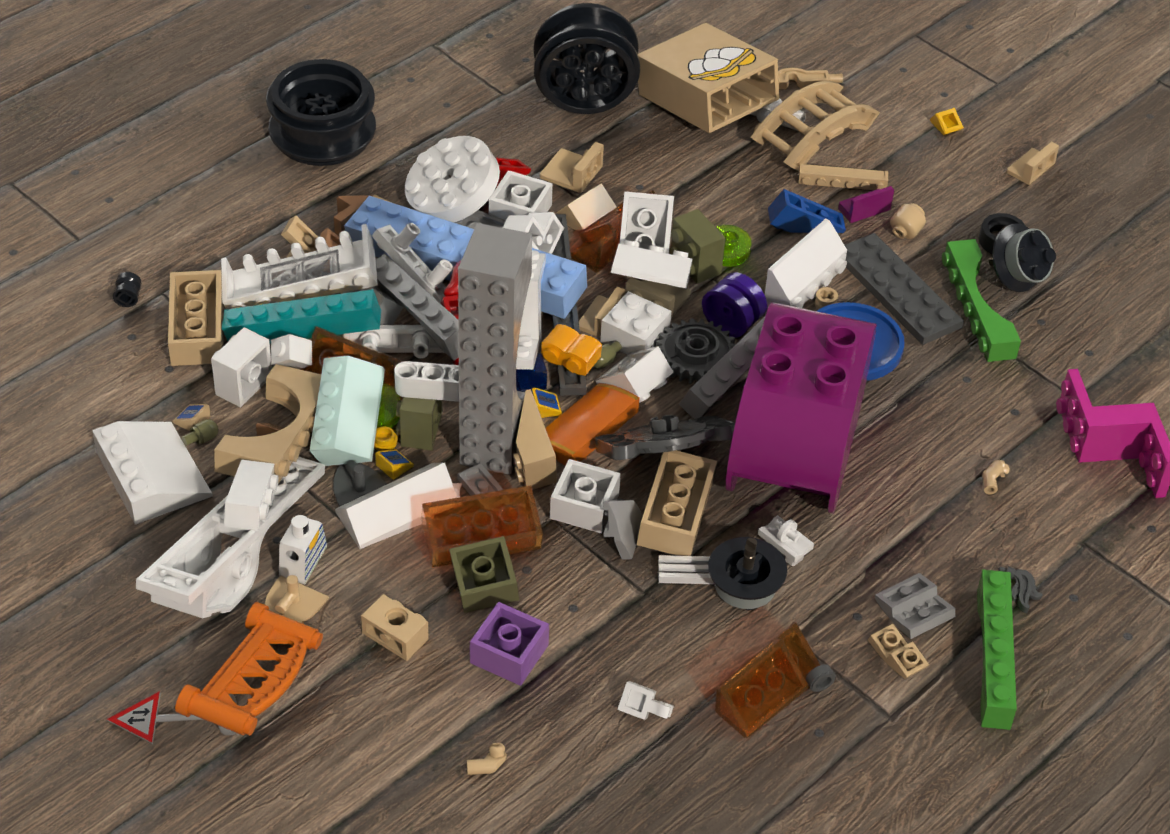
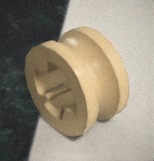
M829 287L818 289L815 306L820 309L837 303L838 293Z

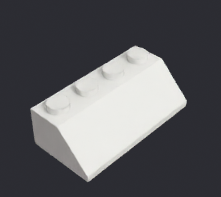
M824 219L768 268L765 288L767 308L771 302L802 308L809 299H813L816 296L818 289L828 286L832 278L844 271L847 265V249L830 220Z

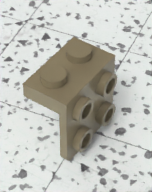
M630 277L626 282V293L629 291L672 311L671 319L691 296V290L688 288L685 289L647 280L640 281L633 277Z

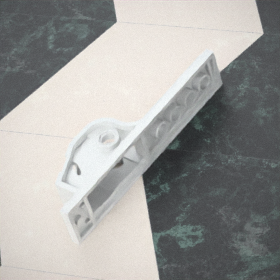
M298 457L296 462H292L288 475L281 479L277 491H274L272 505L268 508L267 520L261 521L258 531L224 527L226 496L136 579V589L149 593L151 595V602L200 618L210 617L212 613L230 612L248 594L254 583L258 571L260 547L267 530L325 474V464ZM223 533L240 538L220 555Z

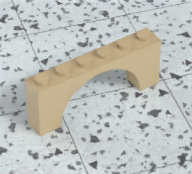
M275 364L266 377V399L283 405L296 416V419L287 427L267 435L255 437L224 435L214 449L215 472L235 477L241 460L273 463L274 475H278L279 484L281 479L288 475L292 462L297 461L302 447L307 446L309 437L313 432L321 374Z

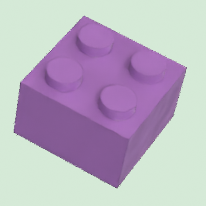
M498 602L470 641V663L521 686L549 645V624Z

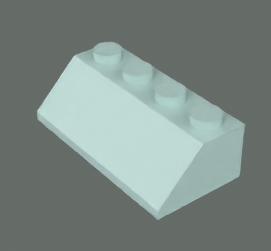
M351 356L324 358L310 444V452L319 463L331 466L347 464L349 461H355L356 463L372 462L385 373L383 366Z

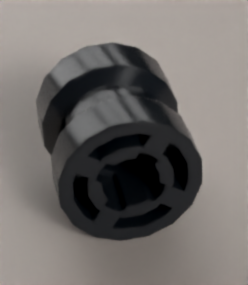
M123 272L118 275L115 283L116 287L113 291V300L116 304L122 307H133L136 305L142 284L138 275L132 272Z

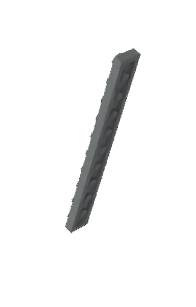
M555 214L563 225L564 230L552 254L571 260L566 214ZM577 303L565 319L552 315L553 329L557 324L571 327L580 334ZM557 365L560 396L586 395L585 376L572 373L563 365Z

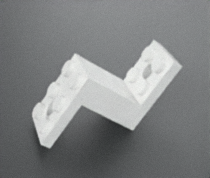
M532 250V275L521 321L516 369H534L542 339L541 279L546 264V254Z

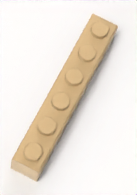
M800 164L798 184L864 190L883 189L888 185V171Z

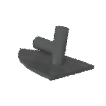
M349 461L347 464L339 465L333 480V492L340 507L387 485V483L372 468L362 463Z

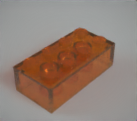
M531 485L422 504L421 521L432 568L452 564L449 551L451 548L502 536L505 537L509 554L541 549L543 532Z

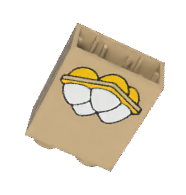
M708 23L699 25L638 54L640 61L639 95L708 133L779 100L778 59Z

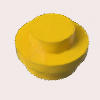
M387 426L377 428L374 448L379 451L395 448L398 443V437L394 430Z

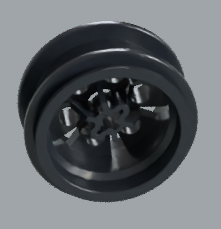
M594 3L570 5L551 15L537 31L533 46L535 81L541 93L557 107L577 114L601 113L619 105L636 87L640 77L638 37L631 23L613 9Z
M313 59L291 65L279 73L267 91L266 104L271 114L268 125L270 138L283 154L303 164L328 166L351 160L363 152L375 135L376 119L372 112L375 103L374 89L368 79L357 68L341 61Z

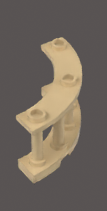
M821 81L810 84L800 90H795L763 122L756 125L754 133L750 138L762 145L769 141L787 155L784 163L799 172L800 164H806L819 150L818 145L825 139L832 140L842 134L844 128L848 127L852 130L861 129L867 131L880 112L869 105H857L840 93L843 88L842 85L833 81ZM815 104H828L837 112L828 114ZM805 108L822 122L815 127H809L793 116V114ZM784 121L805 135L796 147H791L773 133Z

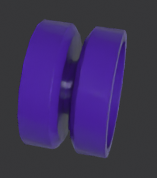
M738 272L728 273L703 296L701 303L703 314L707 321H713L714 327L722 325V331L729 330V337L735 338L742 336L766 313L767 309L766 297L759 285L747 275Z

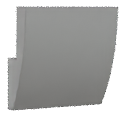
M920 573L875 594V600L884 613L910 639L956 617L955 607L938 596L937 585Z

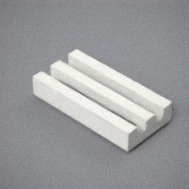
M659 555V583L714 584L708 570L710 556ZM664 572H681V573H664Z

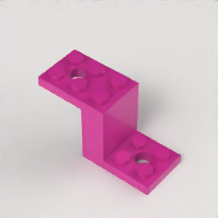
M1068 369L1066 378L1061 383L1062 393L1060 398L1057 399L1056 408L1058 414L1062 415L1064 431L1069 434L1071 451L1075 452L1078 462L1139 459L1140 467L1144 468L1146 473L1147 485L1152 488L1155 498L1166 497L1170 486V441L1155 404L1139 403L1092 407L1079 370Z

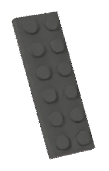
M875 233L844 245L847 249L846 268L922 345L963 327L964 320Z

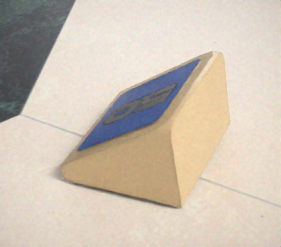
M189 404L173 420V423L190 431L194 424L211 417L209 405Z

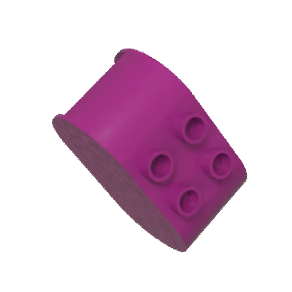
M773 302L770 303L738 409L727 467V491H733L738 477L829 496L828 513L834 514L861 409L877 324Z

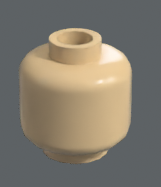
M914 203L901 205L890 220L892 232L900 239L915 238L926 223L924 210Z

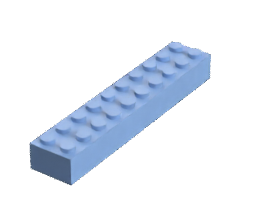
M368 196L344 225L345 231L349 233L352 242L363 240V224H367L372 236L377 229L387 225H391L400 234L407 224L414 223L421 232L409 246L431 271L443 259L449 261L454 268L455 264L463 258L474 231L472 228L372 196ZM373 239L375 256L380 257L385 253L390 257L379 248L377 242ZM532 248V250L546 254V264L541 279V311L565 319L587 288L586 265ZM451 271V273L445 278V280H448V281L451 280L450 278H451L452 271Z

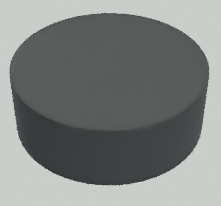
M824 664L812 669L807 674L805 681L812 691L820 692L833 684L836 674L829 665Z

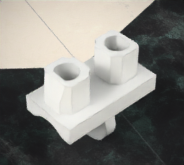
M777 515L768 525L758 530V535L785 555L786 562L791 566H795L802 561L804 555L811 551L814 546L812 541L796 530L797 523L792 519L785 521Z

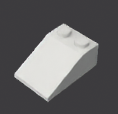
M624 192L620 244H624L625 240L640 243L639 248L649 250V245L664 248L663 253L669 254L674 196Z

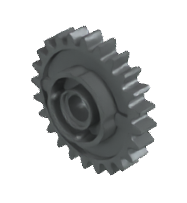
M693 318L690 319L689 323L681 319L680 325L673 322L671 328L665 327L664 333H659V339L656 340V347L659 346L674 372L670 377L678 375L680 382L687 378L689 384H692L694 380L699 381L736 344H734L735 337H729V330L722 331V325L714 327L713 321L705 324L702 318L698 323Z

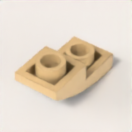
M894 624L872 634L868 639L879 656L904 679L929 666V663L914 642L907 644Z

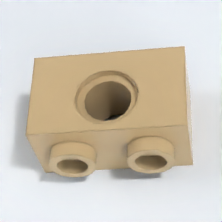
M384 594L361 615L362 634L406 661L429 639L428 621L422 615L413 613L399 601L392 600Z

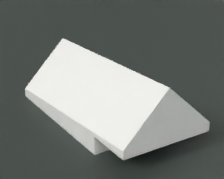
M445 462L431 463L336 508L335 512L359 549H362L433 520L435 511L457 503L458 498Z

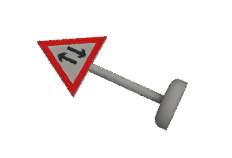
M159 691L108 718L107 721L153 744L156 722L204 719L192 714L189 717L181 714L158 715L161 696ZM229 694V696L237 704L235 696L233 694ZM218 725L223 735H235L236 732Z

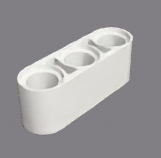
M404 361L396 365L394 369L395 391L398 395L408 398L459 402V365Z

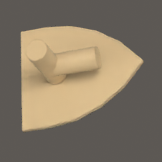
M280 575L267 594L265 605L272 612L304 623L323 607L329 596L299 584L298 578L295 575H290L287 578Z

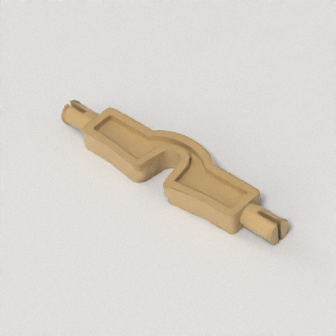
M784 68L778 71L779 89H787L789 80H794L800 89L821 81L843 83V74H828L827 70L806 71L800 68Z

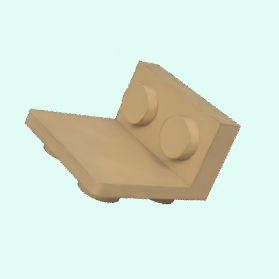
M595 142L589 150L587 149L584 152L583 156L561 148L542 170L540 178L582 193L603 167L604 145Z

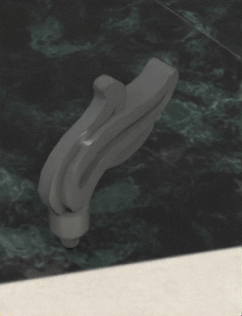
M1009 566L1008 568L999 567V571L1011 572V579L1016 583L1011 590L1012 601H1015L1017 597V604L1020 610L1028 613L1030 608L1028 604L1029 597L1034 600H1040L1043 595L1036 590L1034 577L1026 570H1016Z

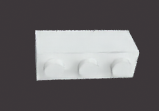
M241 460L225 501L224 527L258 531L261 521L267 520L268 508L272 505L274 491H277L279 478L278 475H274L273 463Z

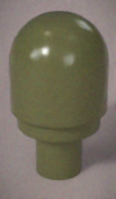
M615 341L611 345H602L601 358L594 367L603 369L611 364L616 358V353L622 349L621 344Z
M210 419L202 420L190 428V433L182 436V441L186 446L194 442L204 444L217 436L218 425Z

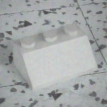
M625 240L624 244H618L611 273L687 289L693 259L688 258L689 253L674 250L673 255L663 253L664 248L649 245V250L639 248L640 243Z

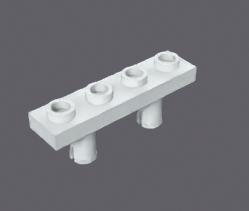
M414 223L407 224L400 234L391 225L377 229L372 234V237L377 242L379 248L385 251L399 267L440 303L442 298L445 297L444 289L446 288L442 282L453 270L452 264L443 259L432 271L409 246L421 232Z
M380 325L378 330L344 334V352L362 353L363 357L368 359L375 357L376 353H414L417 358H425L428 353H445L422 325Z

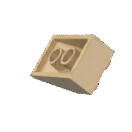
M531 389L525 391L516 439L517 453L513 454L516 465L514 467L518 483H524L526 492L557 483L556 455Z

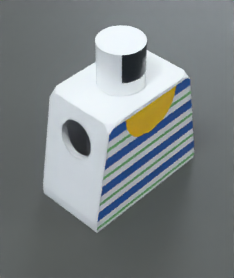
M297 515L292 518L291 524L279 545V577L281 575L287 578L290 575H295L298 578V583L306 584L327 547L321 522L309 519L304 515Z

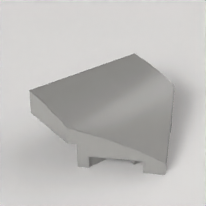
M634 500L603 501V510H606L605 516H608L604 537H614L621 559H632L643 515Z

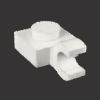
M628 681L626 682L617 710L644 720L648 718L649 712L667 719L671 717L674 706L666 702L654 700L655 690Z

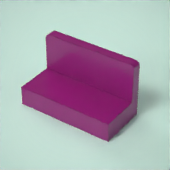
M892 186L840 201L838 210L850 223L889 211L892 206L894 189Z

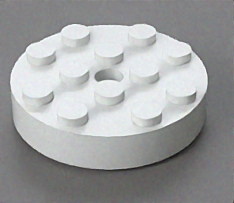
M457 136L441 139L427 151L419 154L416 162L411 167L405 182L407 201L416 211L453 223L463 220L479 210L493 194L499 180V164L487 145L478 138Z

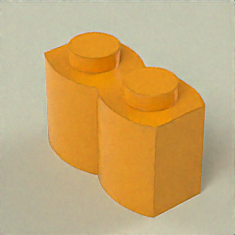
M562 324L555 326L543 340L541 346V356L548 362L563 365L570 372L586 376L601 358L602 344L598 340L585 334H579L571 327Z

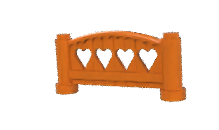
M255 602L250 608L245 621V628L251 630L250 633L202 691L189 684L184 686L176 701V713L186 717L192 714L243 736L245 734L252 735L257 725V718L254 717L268 709L287 691L301 669L307 649L311 650L313 648L317 650L322 642L323 634L318 629L272 612L267 605ZM270 644H290L293 647L287 649V654L280 655ZM256 660H276L279 664L274 665V671L269 672L265 671ZM243 677H263L266 681L261 682L260 688L254 689L247 684ZM229 694H249L252 698L247 699V705L239 706Z

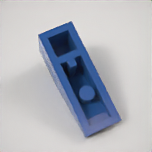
M785 189L781 191L768 207L770 224L775 228L783 229L790 233H810L824 219L830 220L837 233H844L846 231L842 213Z

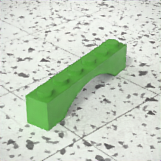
M976 239L947 242L946 251L942 254V263L949 271L950 282L954 283L956 287L957 298L962 301L964 315L971 322L972 333L977 336L980 352L984 353L987 362L1017 359L1021 340L1014 324L996 313L984 301L978 291L976 277L979 274L983 255Z
M982 569L977 589V608L981 620L983 639V673L980 702L981 727L1011 730L1017 710L1011 572Z

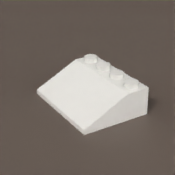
M117 421L92 430L96 453L135 525L212 497L210 488L172 422Z

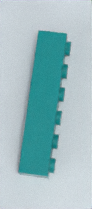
M373 289L224 310L222 330L228 342L233 335H236L245 327L269 339V344H271L272 339L288 334L310 339L380 329L381 308Z

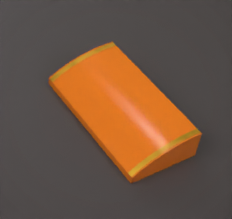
M598 383L545 428L556 455V460L565 466L569 459L581 462L596 449L595 437L615 433L639 412L640 397L620 387Z

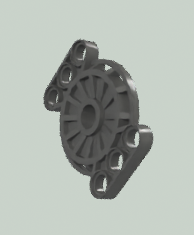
M663 415L662 420H658V417L651 418L648 425L631 428L618 434L595 437V446L598 453L613 460L631 459L640 453L669 452L698 446L706 441L732 440L735 422L718 416H704L694 420L679 421V418L675 415Z

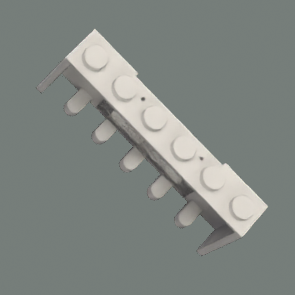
M367 224L362 225L363 240L352 242L349 233L342 231L339 233L341 245L328 248L325 239L317 237L315 239L317 251L304 253L299 243H293L291 245L293 256L280 259L277 251L271 248L267 250L269 262L256 265L252 255L246 254L243 256L245 268L234 271L227 258H221L222 302L225 308L232 309L328 296L336 293L343 294L378 286L374 243Z

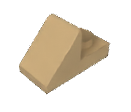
M298 216L290 218L281 235L291 245L299 243L304 253L317 251L315 239L318 236ZM291 250L287 255V258L293 256Z

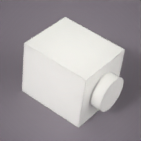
M291 334L272 339L271 365L275 366V364L295 369L312 366V340Z

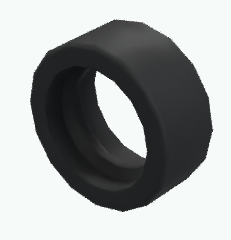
M1007 213L989 215L981 224L979 243L984 250L993 254L996 236L991 232L1001 231L1010 224L1026 225L1016 216Z

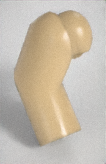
M1003 460L993 461L983 471V486L986 494H995L998 490L996 478L998 476L1005 477V474L1009 473L1010 467Z
M493 743L489 746L490 753L484 759L467 760V774L494 773L506 760L505 746L502 743Z

